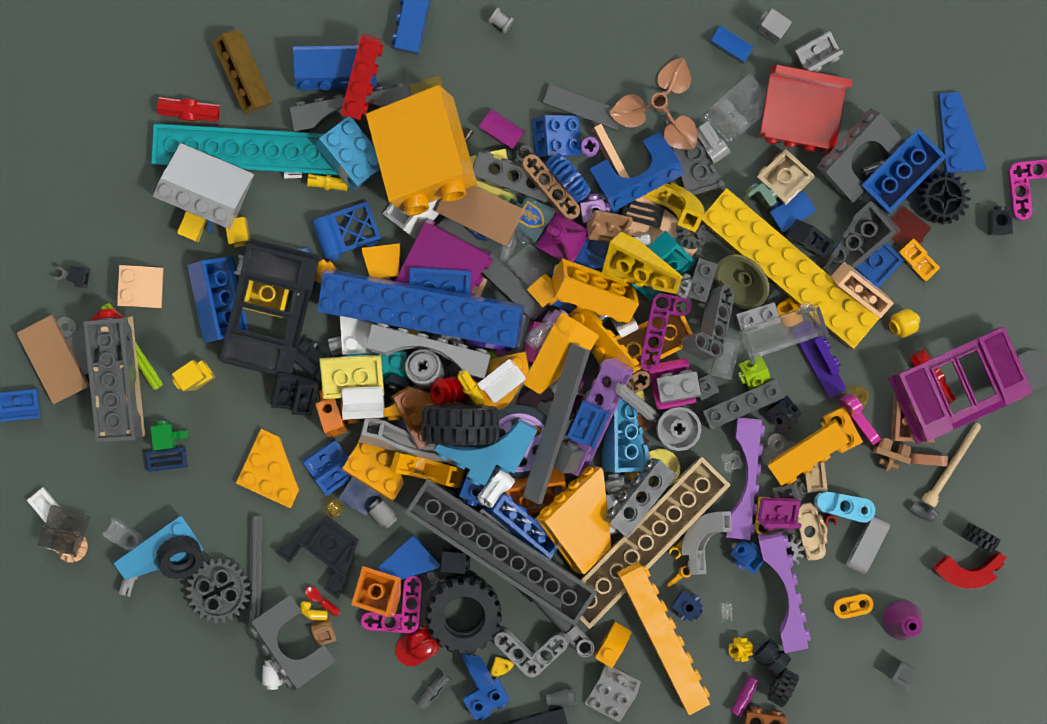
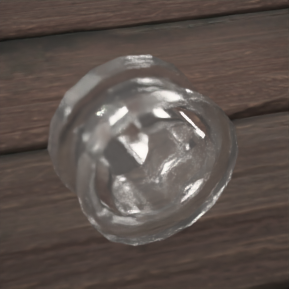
M721 603L722 621H725V619L732 621V603H728V605Z

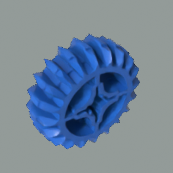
M556 153L545 162V166L577 203L584 200L591 192L583 176L562 154Z

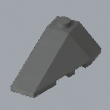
M870 201L855 214L850 226L845 231L840 243L823 269L829 276H832L844 261L852 268H857L896 236L901 229L889 215Z

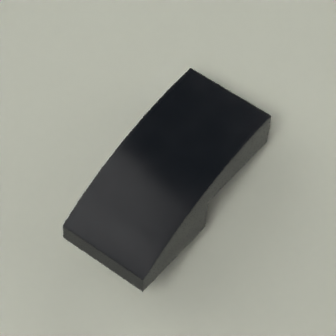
M394 373L384 378V405L392 402L391 396L408 387L410 381Z

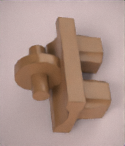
M882 437L878 446H874L872 452L888 457L887 460L880 458L879 463L885 465V472H889L891 468L897 470L900 464L895 463L894 459L906 464L911 463L912 459L909 458L911 447L900 443L897 452H891L893 440Z

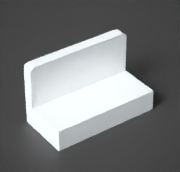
M509 359L477 385L488 394L494 403H497L525 381L526 377L514 361Z
M381 386L342 389L343 419L381 418L384 416V397Z

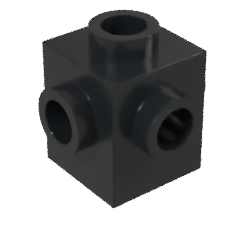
M786 395L785 398L776 402L766 414L773 424L782 431L786 427L789 429L793 428L798 423L797 419L802 412Z

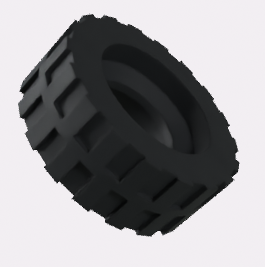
M180 535L164 541L156 553L160 571L170 579H184L192 576L201 568L203 562V554L199 543L189 536ZM188 552L190 554L182 562L173 563L170 561V558L178 553Z

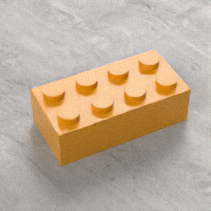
M563 258L561 259L552 277L555 298L564 303L575 304L580 309H589L598 315L612 317L617 322H630L639 305L636 288L631 283H618L601 274L602 272Z
M676 306V310L683 313L680 306ZM669 314L660 359L683 349V338L693 334L685 316ZM655 317L652 320L653 327L656 329L662 327V319ZM648 321L638 325V330L624 337L620 335L614 337L620 346L624 345L629 350L627 352L632 359L636 358L639 363ZM655 337L649 338V347L652 349L656 348L659 344L658 339ZM646 350L645 354H649V359L644 360V364L648 366L654 363L651 361L652 354L657 355V351L650 352ZM640 364L632 368L634 370L633 373L642 369Z

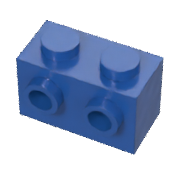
M498 677L493 678L496 688L485 695L476 688L463 696V701L475 720L478 718L483 720L491 715V710L496 707L499 710L508 704L507 701L510 700V696Z

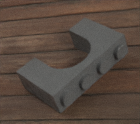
M871 108L862 115L861 119L849 129L843 139L835 144L832 151L823 157L820 164L816 167L839 194L852 203L864 192L861 186L863 183L852 170V157L857 148L865 142L873 141L883 154L890 157L905 142L880 112Z
M289 595L247 625L249 626L248 631L254 639L257 638L261 644L259 647L263 654L268 655L272 660L271 665L273 669L282 675L284 685L293 691L333 664L335 660L325 645L318 647L300 660L290 659L280 651L277 644V635L280 628L287 621L302 612L292 596Z

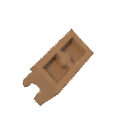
M595 210L587 222L588 239L610 243L620 232L631 236L633 230H630L629 227L633 219L628 216Z

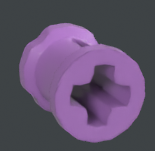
M593 137L585 138L581 144V152L587 157L595 156L599 149V143ZM588 142L591 145H595L592 152H589V149H585Z

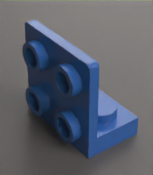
M545 115L532 119L535 155L539 159L551 157L556 153H560L563 156L581 155L578 116Z

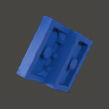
M336 438L303 460V464L326 496L348 482L352 477L342 471L343 466L348 460V455Z

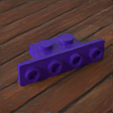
M810 320L794 326L792 331L828 398L846 390L838 374L840 372L838 368L841 366L836 356L832 357L829 351L831 346L828 340L817 335Z

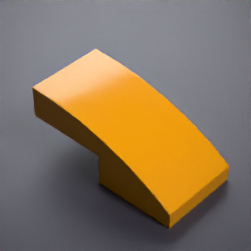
M913 238L899 254L917 275L926 282L940 267Z

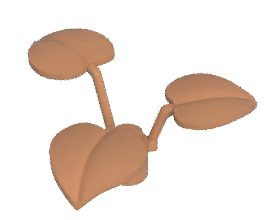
M678 58L663 67L658 75V85L662 89H667V91L654 94L651 103L644 108L642 98L629 94L622 97L610 110L611 117L620 125L635 128L645 123L646 115L644 112L648 111L651 107L658 112L664 111L672 123L664 130V138L669 146L675 149H694L697 143V129L694 122L687 116H680L674 121L667 109L668 99L666 95L671 91L675 94H681L690 87L691 74L685 59Z

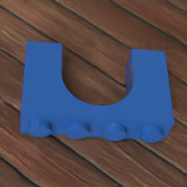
M661 132L643 140L646 152L652 160L650 167L643 174L633 178L621 177L615 173L608 160L589 168L596 185L612 211L684 175L679 159Z

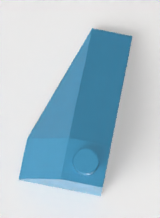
M622 397L605 431L602 449V470L605 472H639L643 470L644 464L649 460V450L642 437L643 429L639 426L637 419L638 412Z
M180 516L120 558L114 565L123 578L127 580L160 569L156 553L164 541L180 535L194 538L198 543L199 541L182 516ZM188 552L178 553L172 556L170 561L173 563L182 562L190 554Z

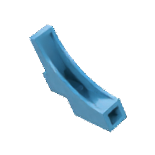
M518 418L514 426L501 436L495 444L475 447L436 444L434 451L437 452L436 455L444 460L449 458L455 461L454 464L461 469L469 468L467 471L469 481L477 486L480 484L485 486L496 465L499 466V470L507 474L509 472L515 474L537 432V427Z

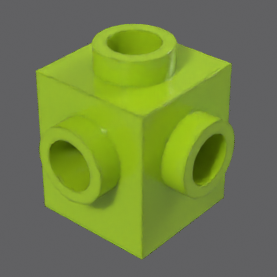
M761 355L738 364L741 371L738 373L739 379L742 384L746 383L749 390L771 381L768 367Z

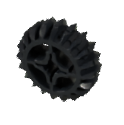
M942 171L941 176L939 172H935L934 177L928 175V182L925 180L921 182L925 188L918 187L917 189L922 195H916V199H921L922 202L916 205L917 207L923 205L924 208L920 211V214L927 212L928 214L925 216V219L928 220L933 217V224L938 219L940 225H944L945 219L948 224H952V218L955 221L960 220L959 215L964 216L966 214L963 209L969 208L965 201H970L971 198L965 197V194L969 193L970 190L963 189L967 183L963 182L960 184V176L954 180L955 173L953 172L948 177L947 171ZM941 182L937 194H929L931 187L935 183ZM947 183L954 187L957 195L950 193ZM944 193V196H947V198L951 199L942 202L940 198L936 197L941 196ZM929 201L937 204L939 213L930 206ZM950 202H958L956 208L951 213L946 214L948 204Z

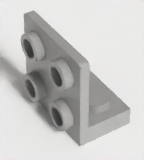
M605 664L598 682L585 701V705L620 722L636 698L641 681Z

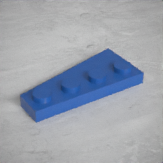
M960 92L938 94L943 153L947 156L944 159L945 171L949 174L951 172L987 170Z

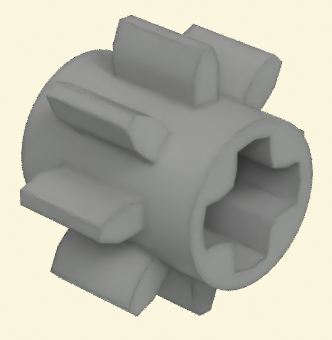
M620 472L608 475L609 479L605 481L608 493H614L615 497H619L622 492L630 487L628 477L625 474L621 475Z

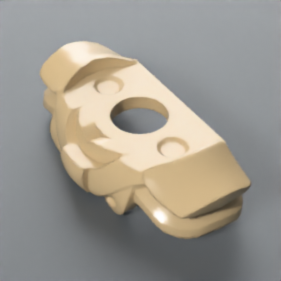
M801 503L798 521L802 524L801 528H799L802 546L808 560H818L826 554L825 544L827 543L828 529L822 516L818 514L815 505L812 503ZM807 526H812L815 530L812 537H807L804 534Z

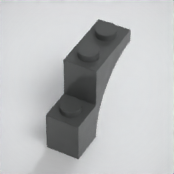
M553 399L540 401L537 406L547 417ZM572 411L554 467L562 473H575L585 451L578 447V443L571 441L572 439L567 437L576 418Z

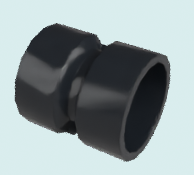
M772 639L764 642L753 655L757 662L761 665H766V670L773 677L782 672L791 661V657L783 650L779 651V646Z

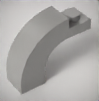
M731 511L705 514L688 528L682 543V555H689L688 568L690 575L707 574L705 560L706 544L717 533L732 532Z

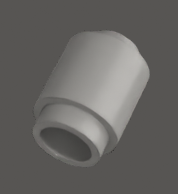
M377 499L369 506L371 510L368 513L385 529L398 519L395 516L396 513L384 499L381 501Z

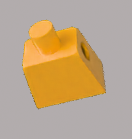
M400 243L362 248L370 277L386 280L398 277L401 257Z

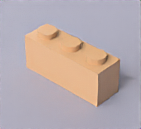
M845 261L831 276L839 287L879 318L894 304L887 294Z

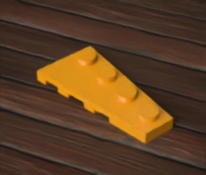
M577 307L569 313L571 318L599 335L591 349L599 365L603 361L616 358L630 368L640 364L636 358L632 359L627 353L629 350L624 345L620 346L614 339L615 335L611 330H606L603 327L602 320L592 310Z

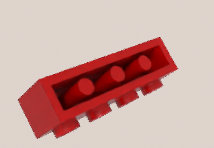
M362 33L341 115L359 120L362 115H366L369 105L365 103L367 95L371 96L374 84L370 83L372 76L376 77L379 67L378 64H375L377 56H382L384 45L381 44L382 38Z

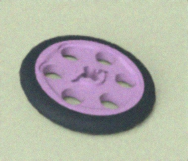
M512 405L499 410V429H504L507 433L513 427L512 419L519 417L533 426H539L542 430L540 434L534 436L524 455L527 463L523 466H518L515 474L509 472L513 478H527L530 475L536 456L532 448L540 443L547 416L534 407Z

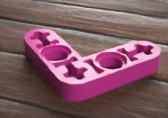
M1047 160L1018 162L1009 167L1008 180L1011 208L1015 219L1022 221L1031 216L1032 203L1029 180L1047 178ZM1035 164L1041 165L1043 169L1041 175L1033 173V166ZM1026 165H1028V173L1019 174V177L1013 173V170H1016L1017 167L1019 170L1027 169ZM1017 186L1025 189L1023 197L1016 196L1015 189ZM1026 199V202L1022 203V208L1026 209L1027 213L1023 214L1022 217L1017 212V210L1021 209V204H1016V201Z
M845 394L838 400L840 405L846 408L852 421L867 441L874 446L881 439L861 413L864 408L860 401L853 394Z
M414 575L405 579L402 613H395V616H392L396 620L394 627L389 628L385 625L384 621L387 616L371 611L366 612L362 616V626L367 630L415 632L420 622L421 578L418 575ZM412 578L419 583V586L415 587L414 592H418L419 596L414 594L406 595V592L411 593V585H408V582H411ZM409 598H414L417 601L418 605L415 609H409L406 606V601ZM405 611L408 613L417 612V616L413 615L412 622L416 623V625L412 626V629H408V625L404 623L408 622L409 614L405 615ZM369 615H372V618L375 620H379V616H383L381 620L382 627H378V622H373L372 626H369L365 619H368Z

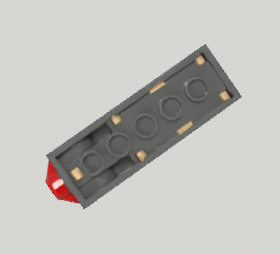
M114 308L100 309L91 320L83 322L96 443L135 440L145 436L133 316L123 317Z

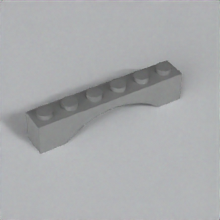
M372 324L366 345V350L369 352L388 356L394 352L406 349H428L450 360L460 371L467 370L473 379L482 381L486 376L490 361V355L487 354L486 350L476 348L474 351L467 349L468 346L456 343V346L448 344V341L436 338L435 341L428 339L429 336L417 333L415 336L408 334L409 331L402 328H397L396 331L389 329V326L386 324Z
M365 418L362 423L358 441L360 443L456 466L454 464L455 461L449 458L444 460L436 455L437 452L434 451L436 444H428L420 450L417 449L409 432L376 418ZM453 445V446H459V447H475V446H480V445Z

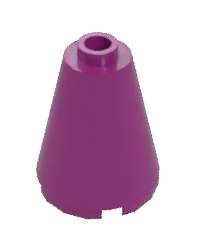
M904 600L896 601L889 605L883 616L884 628L894 639L901 641L910 640L921 632L923 615L915 604Z

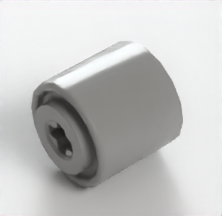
M416 350L406 360V374L419 389L430 391L431 385L436 379L446 377L444 363L431 350ZM425 362H427V363H426V366L428 367L427 370L422 369V370L420 371V367H419V366H420L421 364H424Z

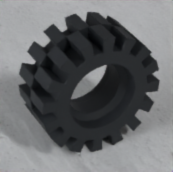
M968 522L961 535L967 541L992 554L1001 541L996 536Z
M785 668L776 676L767 699L783 708L795 690L799 675Z

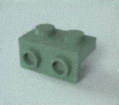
M756 182L744 191L746 193L743 197L744 200L755 194L766 210L777 203L775 199L777 198L776 193L772 188H767L764 183L758 185Z

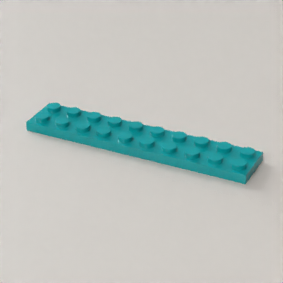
M154 124L151 162L153 165H168L180 143L243 170L338 175L315 146L318 139L324 134Z

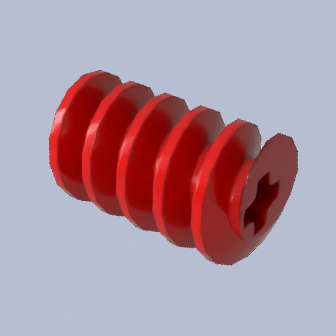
M457 376L436 379L431 385V398L437 405L471 400L468 394L463 392V386Z

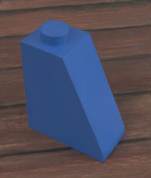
M414 534L388 557L378 569L402 580L436 569L441 563Z

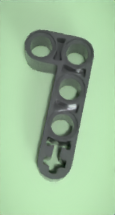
M730 285L710 289L700 333L687 335L682 340L683 349L687 353L704 361L719 358L723 355L735 294Z

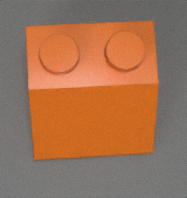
M362 566L351 605L387 617L395 616L400 600L401 578Z

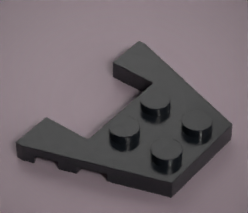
M327 515L279 548L275 553L291 563L300 549L304 547L335 571V574L323 589L338 599L341 595L359 539Z

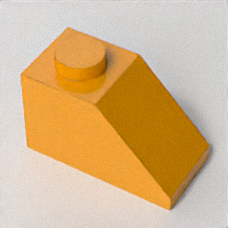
M615 621L595 652V658L613 668L623 652L632 631Z

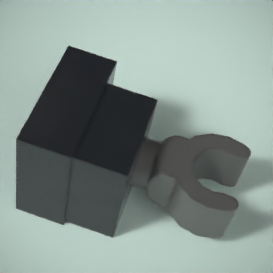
M70 266V271H66L63 267H55V269L62 271V276L54 277L55 280L62 281L68 279V281L75 282V287L87 289L91 269Z

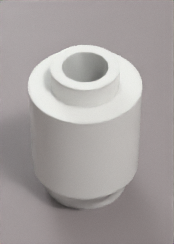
M265 660V665L262 667V685L266 686V689H278V686L282 685V675L273 669L271 665L272 660Z

